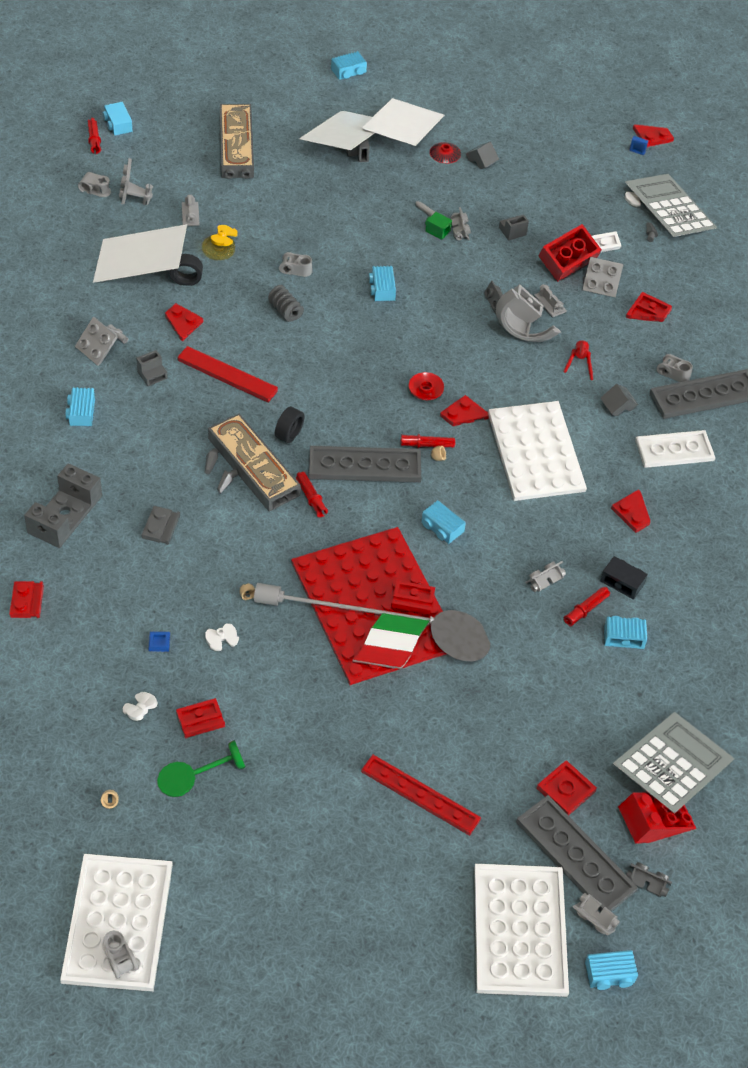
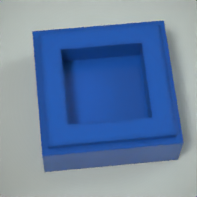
M633 136L630 151L644 155L648 140Z
M150 632L149 651L169 652L170 632Z

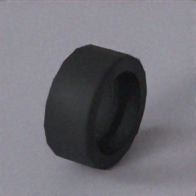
M181 254L179 267L188 266L196 272L184 274L177 269H171L170 277L179 285L193 286L199 283L202 278V262L194 255Z
M292 406L287 407L277 421L274 432L275 437L288 444L291 443L302 429L305 419L304 413Z

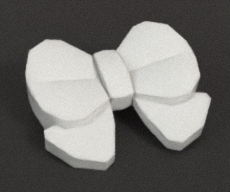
M625 193V200L635 207L641 206L640 198L635 193Z
M227 623L223 628H218L217 631L213 629L206 631V642L210 649L214 651L222 650L221 641L224 640L231 647L238 644L239 637H237L236 629L232 624Z
M140 692L135 695L138 702L137 705L126 703L123 706V713L127 714L131 720L138 721L148 713V709L157 707L158 702L154 695Z

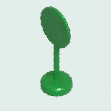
M235 740L228 743L231 755L195 770L185 762H173L163 767L157 779L161 792L170 797L183 796L194 786L195 775L230 760H234L238 769L245 768Z

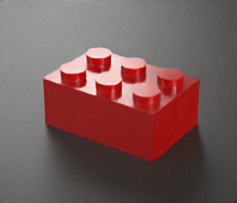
M581 224L543 246L538 256L558 282L588 265L590 257L598 258L602 249L584 225Z

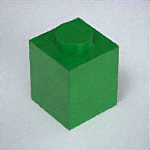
M435 212L426 219L425 232L443 240L451 232L452 220Z

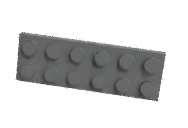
M748 369L651 388L650 395L663 419L748 402Z
M310 446L309 479L421 482V449Z
M549 795L517 818L516 823L558 867H562L563 873L581 892L592 895L602 904L599 908L600 912L604 907L612 912L637 892L638 887Z

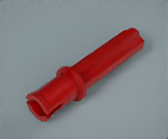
M91 118L87 121L89 131L88 142L91 146V152L94 154L95 149L96 154L101 152V138L98 134L97 121Z
M401 434L400 445L416 446L417 448L420 446L454 448L455 438Z
M298 472L296 479L308 498V504L314 508L318 517H324L325 515L322 511L327 514L328 509L322 502V496L316 492L306 473Z
M600 588L583 603L575 605L574 610L563 617L564 622L572 627L581 618L587 617L588 612L610 596L608 588Z

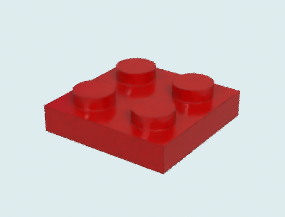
M566 760L537 784L536 789L545 797L549 795L569 816L596 792L597 787Z

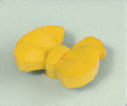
M219 225L217 227L218 233L211 236V243L217 246H229L233 243V240L227 236L236 237L238 231L227 225Z

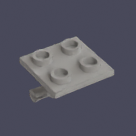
M128 158V164H124V175L121 178L120 186L123 187L120 188L119 198H122L121 204H125L126 195L128 194L143 197L142 204L148 205L153 196V186L150 184L149 188V184H147L146 189L129 182L132 159Z
M590 257L583 290L616 297L623 264Z
M93 317L75 347L99 366L116 339L125 344L128 342V337L112 324L107 327L97 318Z

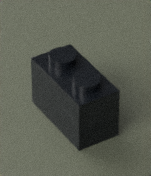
M613 556L603 570L600 582L634 600L645 585L648 574Z

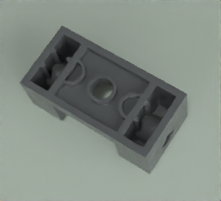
M69 463L58 474L59 491L45 507L35 502L24 515L28 534L58 548L62 547L102 497L100 477ZM63 510L70 511L69 514H60V512Z

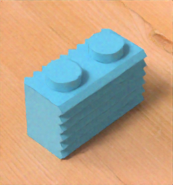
M358 51L331 59V70L339 80L366 72L367 62Z
M123 102L104 106L103 118L104 121H107L108 129L113 132L114 136L133 132L132 120Z
M373 266L372 273H369V283L373 284L370 287L371 295H374L375 301H395L396 287L393 267Z
M73 387L71 395L67 397V404L70 408H66V419H69L70 426H92L95 405L94 389Z
M438 500L422 513L421 522L423 526L428 530L431 529L440 540H444L448 544L465 531L466 522Z
M619 616L607 617L604 626L605 646L644 649L647 642L646 620L639 618L626 619Z
M632 950L588 954L585 960L590 988L597 987L598 990H605L612 985L626 988L632 986L638 977Z

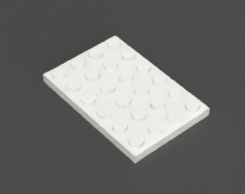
M559 401L489 409V419L514 501L586 492L587 488Z
M84 854L60 979L61 984L154 992L173 866L172 861ZM113 930L123 934L139 967L136 971L132 969L120 975L119 979H116L111 969L103 942L104 936ZM116 941L111 942L109 944V946L112 948L118 947L120 945V943Z
M475 864L476 993L568 997L569 983L562 867Z

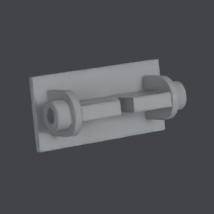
M187 195L185 202H182L183 225L200 226L198 202H195V198L192 195Z
M459 207L460 212L453 213L451 216L454 237L457 240H462L465 237L470 240L469 234L471 230L469 224H466L469 222L468 216Z
M542 284L539 287L540 292L534 294L535 298L544 305L543 307L552 317L567 312L563 303L552 294L548 285Z
M553 561L544 567L545 570L543 572L539 570L529 575L530 579L525 583L531 582L532 591L540 592L550 585L547 578L551 584L563 579L566 572L559 566L563 561L557 564Z
M584 893L579 899L581 902L573 906L577 910V914L581 918L592 922L595 925V929L602 934L608 936L615 932L616 929L614 928L620 923L617 919L618 916L606 907L603 908L601 913L597 911L602 904L592 895Z

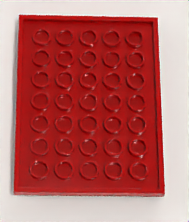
M398 527L291 559L293 568L308 599L426 618L431 616L435 618L436 615L443 612L435 595L430 615L391 608L397 580L429 586ZM311 603L349 685L399 670L397 668L353 662V659L363 648L371 628L382 614ZM431 624L427 625L418 638L411 657L402 668L447 654L435 642L431 632Z

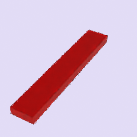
M189 346L178 356L179 362L269 403L278 392L277 386Z
M372 754L361 769L363 774L469 836L481 820L480 816Z

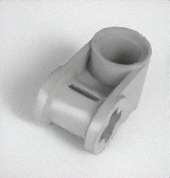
M87 172L78 183V188L81 192L85 191L88 194L99 197H107L111 194V189L109 188L110 180L107 176Z
M291 252L283 255V262L279 266L281 273L303 277L312 274V258L309 255Z
M666 354L663 362L657 366V372L678 382L690 381L693 365L691 362L675 357L672 354Z
M116 930L109 931L104 936V950L116 979H119L120 975L132 969L136 971L139 967L123 934ZM114 941L120 943V945L115 948L109 946V944Z

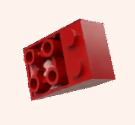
M649 792L632 793L618 806L635 844L650 843L696 829L685 804L674 813Z

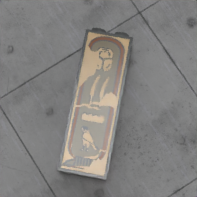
M220 104L222 178H254L251 104Z
M240 413L230 416L226 420L208 428L209 441L219 450V453L229 465L237 470L239 477L269 512L300 496L301 485Z

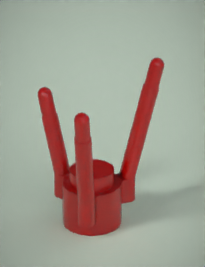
M584 340L578 341L575 349H572L571 356L563 372H567L574 356H577L579 359L586 357L590 380H593L589 343Z

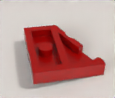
M633 125V130L637 136L648 140L647 147L674 141V137L668 128Z
M642 292L627 312L626 318L664 322L671 312L672 306Z
M177 303L165 312L166 319L171 323L172 328L177 332L181 341H184L203 323L202 317Z
M466 395L440 412V417L451 426L472 423L474 420L483 418L484 420L489 419L488 412Z
M639 489L611 506V509L635 533L650 525L651 521Z

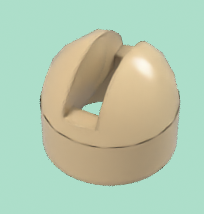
M437 446L432 449V459L435 461L446 459V451L443 446Z
M250 583L243 584L240 587L242 599L254 598L255 587Z
M106 790L102 794L101 803L105 808H114L118 804L119 796L114 790ZM108 794H112V803H108Z

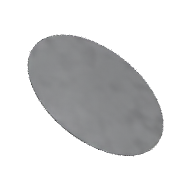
M447 610L436 615L434 621H432L431 632L435 642L451 657L462 661H477L488 654L491 645L483 625L473 616L461 611Z

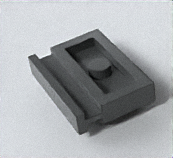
M153 506L142 532V539L169 545L180 518V512L177 511L176 513L170 509Z

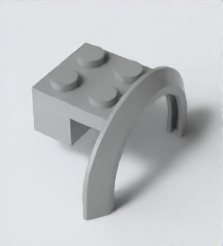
M520 284L514 289L507 291L498 300L496 306L497 319L501 326L514 337L529 342H543L561 333L553 325L543 332L529 334L531 323L541 317L544 305Z

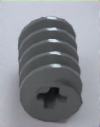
M277 285L270 291L268 296L269 302L286 321L291 322L302 316L304 312L303 306L285 289L284 285Z

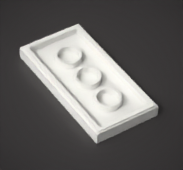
M705 430L638 436L635 438L644 468L715 460V455Z

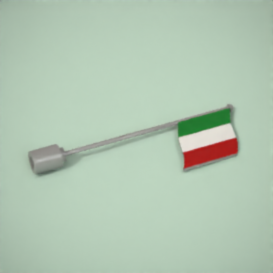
M263 583L256 584L254 602L278 606L279 602H283V599L382 614L371 628L363 648L353 659V662L401 669L411 657L422 632L428 624H432V621H434L432 616L426 618L284 595V591H281V586Z

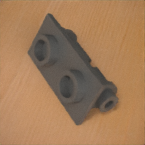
M491 281L484 293L496 314L497 302L503 294L501 288Z
M639 862L636 865L631 863L630 867L634 870L633 872L628 870L626 876L636 886L643 888L647 881L650 883L647 891L659 897L667 896L669 889L665 886L666 884L670 886L672 884L668 880L669 876L658 871L656 874L649 872V867Z

